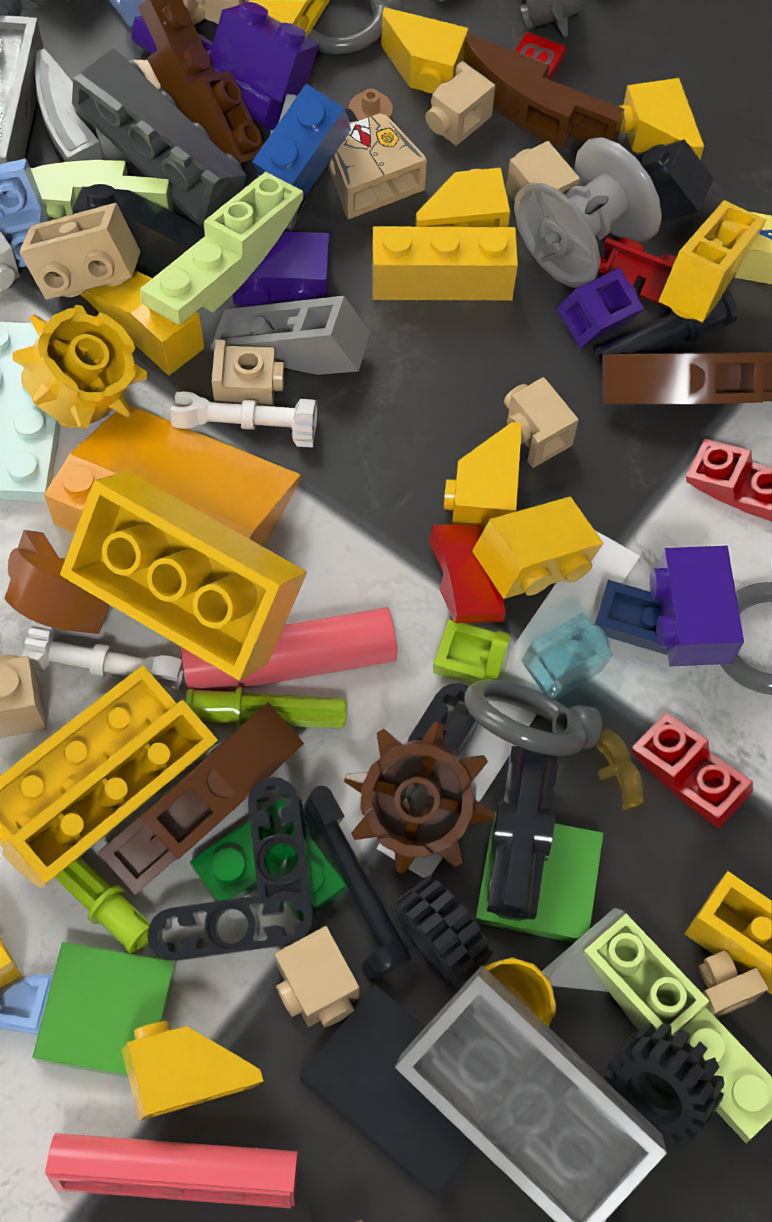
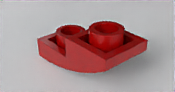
M704 439L686 475V482L716 500L748 514L772 521V467L753 463L752 450Z
M480 524L433 525L429 537V543L444 573L439 590L454 623L500 622L504 620L506 614L503 597L472 552L483 532Z
M667 712L632 747L633 755L661 783L718 829L753 792V781L709 752L708 739Z

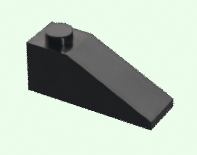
M95 184L89 187L82 186L72 209L73 214L117 203L141 251L136 265L167 267L205 236L204 229L130 190L114 189L107 184Z

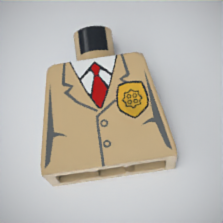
M345 109L351 131L327 165L347 219L424 191L427 159L387 115L380 113L359 120L352 109Z

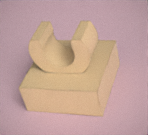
M726 950L704 959L705 963L698 966L699 972L709 988L702 993L709 1000L706 1008L716 1018L756 1001L768 990L758 968L738 976L735 965Z

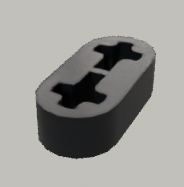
M456 683L442 687L429 704L407 742L422 740L435 721L443 723L445 746L455 750L460 755L476 730L478 722L470 715L466 708L468 717L459 714L450 727L446 726L445 723L448 717V707L446 704L455 707L459 701L464 702L465 692L469 686Z

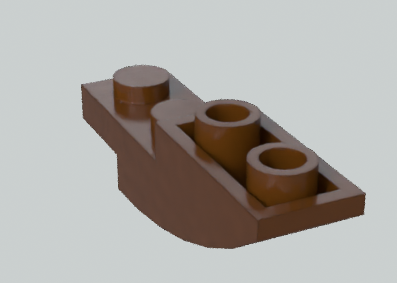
M182 0L144 1L138 8L158 49L147 57V60L163 90L172 97L177 108L191 122L200 124L206 130L210 140L224 154L232 155L240 165L252 162L264 144L260 131L252 120L242 98L241 90L231 72L215 73L209 54L203 47L191 21L190 13Z
M471 34L465 39L463 62L495 84L493 107L503 116L542 140L549 141L560 148L565 147L570 137L586 142L588 139L603 137L617 143L625 109L547 79L550 65Z
M772 352L603 354L602 404H722L772 401Z
M267 702L190 769L183 778L102 847L98 854L136 895L176 859L179 860L249 796L252 788L258 782L269 778L304 742L271 704Z

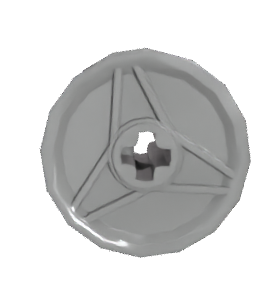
M603 137L588 139L578 150L574 171L580 178L579 185L572 187L565 195L558 189L544 183L524 185L515 197L514 213L516 223L527 249L539 265L554 279L571 288H578L597 278L601 259L596 236L600 241L610 232L618 238L622 237L636 242H646L658 233L662 219L660 199L648 173L637 158L624 147Z

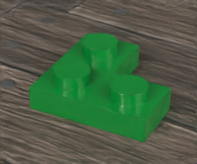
M282 798L265 809L273 816L275 830L263 829V839L275 834L295 835L294 825L287 829L281 825L280 811L281 808L287 806ZM250 821L190 861L192 870L215 901L242 898L257 888ZM306 832L317 913L346 892V884ZM281 844L275 846L267 856V867L272 875L276 877L290 875L297 866L298 857L296 851L290 845ZM286 902L299 922L304 921L303 911L293 910L291 902Z

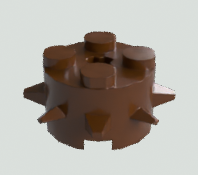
M434 721L422 740H412L404 744L387 730H380L376 733L380 758L371 765L368 772L348 773L345 775L344 782L361 793L360 808L364 816L351 832L353 838L361 840L377 837V840L383 847L395 852L396 872L405 874L415 857L425 858L434 853H438L454 867L459 866L463 863L459 839L463 836L468 824L494 822L496 813L476 800L477 787L474 781L488 763L485 755L461 758L455 750L445 746L443 723ZM417 783L426 785L427 794L434 797V805L427 803L423 807V811L414 809V799L406 796V789L414 790L417 787Z

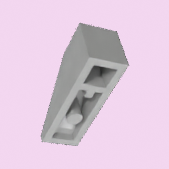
M337 296L224 309L210 348L214 351L215 340H225L226 346L275 348L276 362H284V368L316 375L359 371L371 332L346 297Z

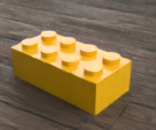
M130 471L94 480L60 572V576L238 681L268 665L307 574V571Z

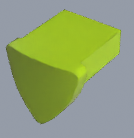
M448 619L433 663V673L470 684L481 680H501L509 656L511 634L502 631L493 632L465 623H454L453 620Z

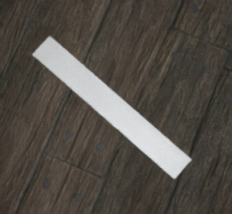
M595 531L604 544L591 562L593 564L592 569L575 582L568 583L566 580L556 582L510 650L501 680L520 684L549 696L594 628L607 581L612 580L623 584L640 558V555ZM488 701L506 716L527 726L531 724L537 715L516 705ZM479 723L459 755L461 758L485 755L488 763L474 779L477 787L476 800L480 802L510 756L511 747L516 746L492 734ZM420 784L411 798L414 799L413 808L423 811V807L427 803L434 805V797L427 794L426 785ZM381 844L378 845L376 849L395 860V852L383 847ZM438 853L425 858L415 857L408 869L422 878L431 876L443 857Z

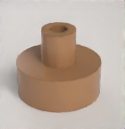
M369 88L354 96L349 103V109L355 112L359 120L380 113L387 115L393 121L392 102L387 96L379 93L376 89Z

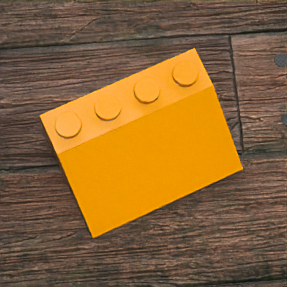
M127 404L132 414L129 417H125L115 411L68 455L44 494L54 525L75 533L94 480L130 471L264 547L301 481V474L188 428L172 427L171 421Z

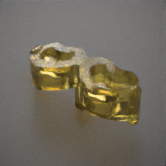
M609 728L601 731L595 746L604 754L610 766L597 770L600 780L617 776L624 802L622 811L642 804L644 797L641 777L636 766L630 760L629 752L623 740Z

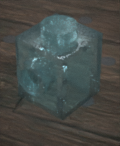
M581 612L532 642L521 662L542 692L557 700L601 673L612 658L613 653L610 650V643L604 631L598 625L591 624L584 613Z

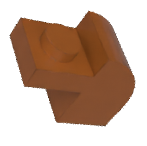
M23 530L18 548H14L11 551L8 559V575L11 580L4 598L6 602L18 613L42 625L66 631L99 634L110 605L60 576L66 558H59L43 532Z

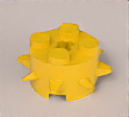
M75 305L74 308H69L53 315L48 322L35 314L29 318L38 334V338L33 346L13 351L12 360L24 367L21 372V383L32 397L34 404L54 419H57L58 423L63 427L87 429L89 424L106 417L112 409L125 417H129L132 414L122 394L129 385L145 381L147 379V371L134 363L132 356L135 350L134 342L120 324L99 312L97 317L88 315L83 306Z

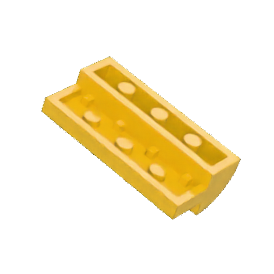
M140 666L0 775V846L3 848L2 855L27 880L38 887H44L212 748L219 740L183 699L176 703L145 666Z

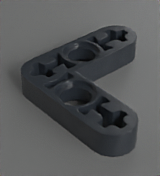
M269 777L258 782L249 794L248 812L258 895L173 907L160 911L152 919L147 937L150 948L157 956L165 960L184 961L289 946L313 932L316 926V908L303 804L300 793L291 783L282 778ZM277 789L279 795L290 799V806L281 808V825L285 829L294 825L295 835L275 834L263 839V829L275 830L272 814L266 810H261V802L270 800V791ZM281 844L290 845L296 851L298 857L295 870L285 877L272 875L267 867L269 852L275 846ZM291 902L293 910L303 911L304 921L295 924L294 934L287 935L286 928L283 926L263 927L267 939L258 941L260 921L254 909L256 905L263 904L262 916H273L283 913V903ZM234 909L244 914L248 922V928L245 936L239 942L230 944L223 941L219 936L217 924L222 914ZM207 912L204 931L210 944L209 948L202 949L204 937L199 936L181 940L180 950L175 951L173 943L163 941V931H168L172 928V919L177 918L179 926L183 927L202 926L198 915Z

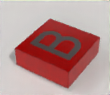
M526 32L515 52L550 65L547 79L552 80L565 57L566 46Z

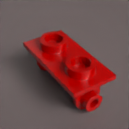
M606 237L604 241L605 255L609 256V258L600 257L601 262L597 276L601 277L621 268L626 279L633 287L638 278L645 280L640 292L641 298L670 309L671 307L658 301L677 257L664 254L659 258L644 252L645 248L631 239L621 237L617 242Z

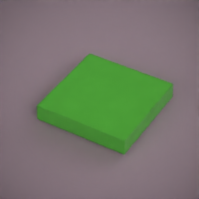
M495 814L494 822H492L479 894L475 917L476 923L575 943L590 929L604 833L554 824L548 861H544L538 911L535 920L515 921L503 919L494 913L487 912L490 876L495 858V852H491L496 820Z
M62 942L32 1058L37 1062L128 1078L122 1048L127 1042L135 1040L133 1032L135 1029L164 1021L176 970L175 961Z

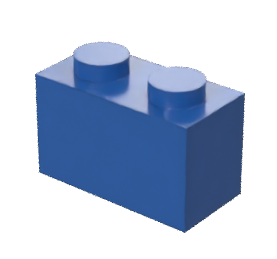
M305 84L253 159L252 163L258 175L261 176L264 172L272 174L302 190L304 199L351 131L345 108L308 84Z

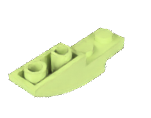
M71 161L30 168L49 221L72 215L73 206L82 186L89 187L95 184H107L114 189L130 190L173 213L169 179L128 176L125 161Z
M264 172L204 220L205 236L140 288L141 303L178 325H181L201 307L213 313L249 278L270 252L301 204L303 191L268 172Z
M627 914L584 950V956L600 980L639 1031L644 1025L653 1024L655 1030L661 1024L671 1025L672 1036L676 1037L682 1029L691 1034L687 1041L688 1044L695 1047L700 1041L708 1048L702 1057L705 1060L716 1059L720 1067L714 1075L723 1076L725 1084L720 1091L724 1093V1096L716 1111L745 1143L750 1141L772 1119V1077L706 1008L709 1000Z

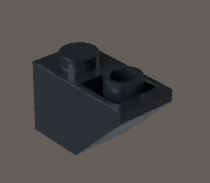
M685 139L667 145L658 144L648 151L633 155L650 176L659 196L662 214L661 222L699 212L714 178Z

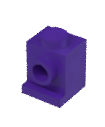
M618 268L576 288L556 309L579 348H582L591 341L626 325L644 307L638 299L635 288L628 282L621 268Z

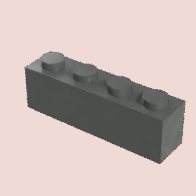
M114 47L73 78L72 105L148 178L169 179L172 201L199 227L204 229V220L243 190L247 175L243 172L240 163L232 155L224 154L210 140L208 133L200 124L191 122L177 108L176 103L168 93L158 90L144 77L141 68L133 60L124 58Z

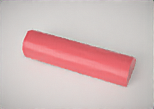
M388 607L285 624L268 665L240 681L180 646L187 689L226 692L236 690L237 687L248 688L397 661L396 636Z
M55 1133L49 1148L45 1174L56 1191L291 1208V1206H295L298 1151Z

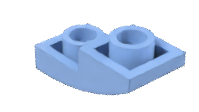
M27 159L0 164V232L12 248L17 268L24 267L26 264L19 251L30 226L49 221Z

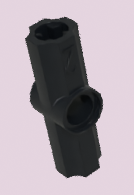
M518 746L511 747L503 802L499 801L491 847V852H495L487 897V912L494 913L499 918L515 921L535 920L537 916L544 861H548L555 824V811L551 810L558 768V756L544 755Z

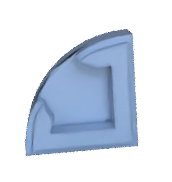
M31 975L24 978L23 981L14 984L0 995V1029L38 1036L53 975Z

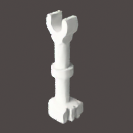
M176 392V407H171L170 409L171 426L175 428H192L207 422L241 424L242 429L255 430L256 425L292 427V439L296 446L313 448L317 425V400L300 399L295 408L257 406V401L243 400L242 404L214 403L191 392Z
M35 621L32 622V628L28 630V638L25 639V650H23L22 656H29L36 670L44 671L51 662L89 669L90 674L94 676L105 677L107 673L128 677L140 666L144 665L166 691L180 692L185 674L181 670L182 659L172 656L141 658L112 652L111 646L96 644L94 648L59 642L56 641L52 627Z

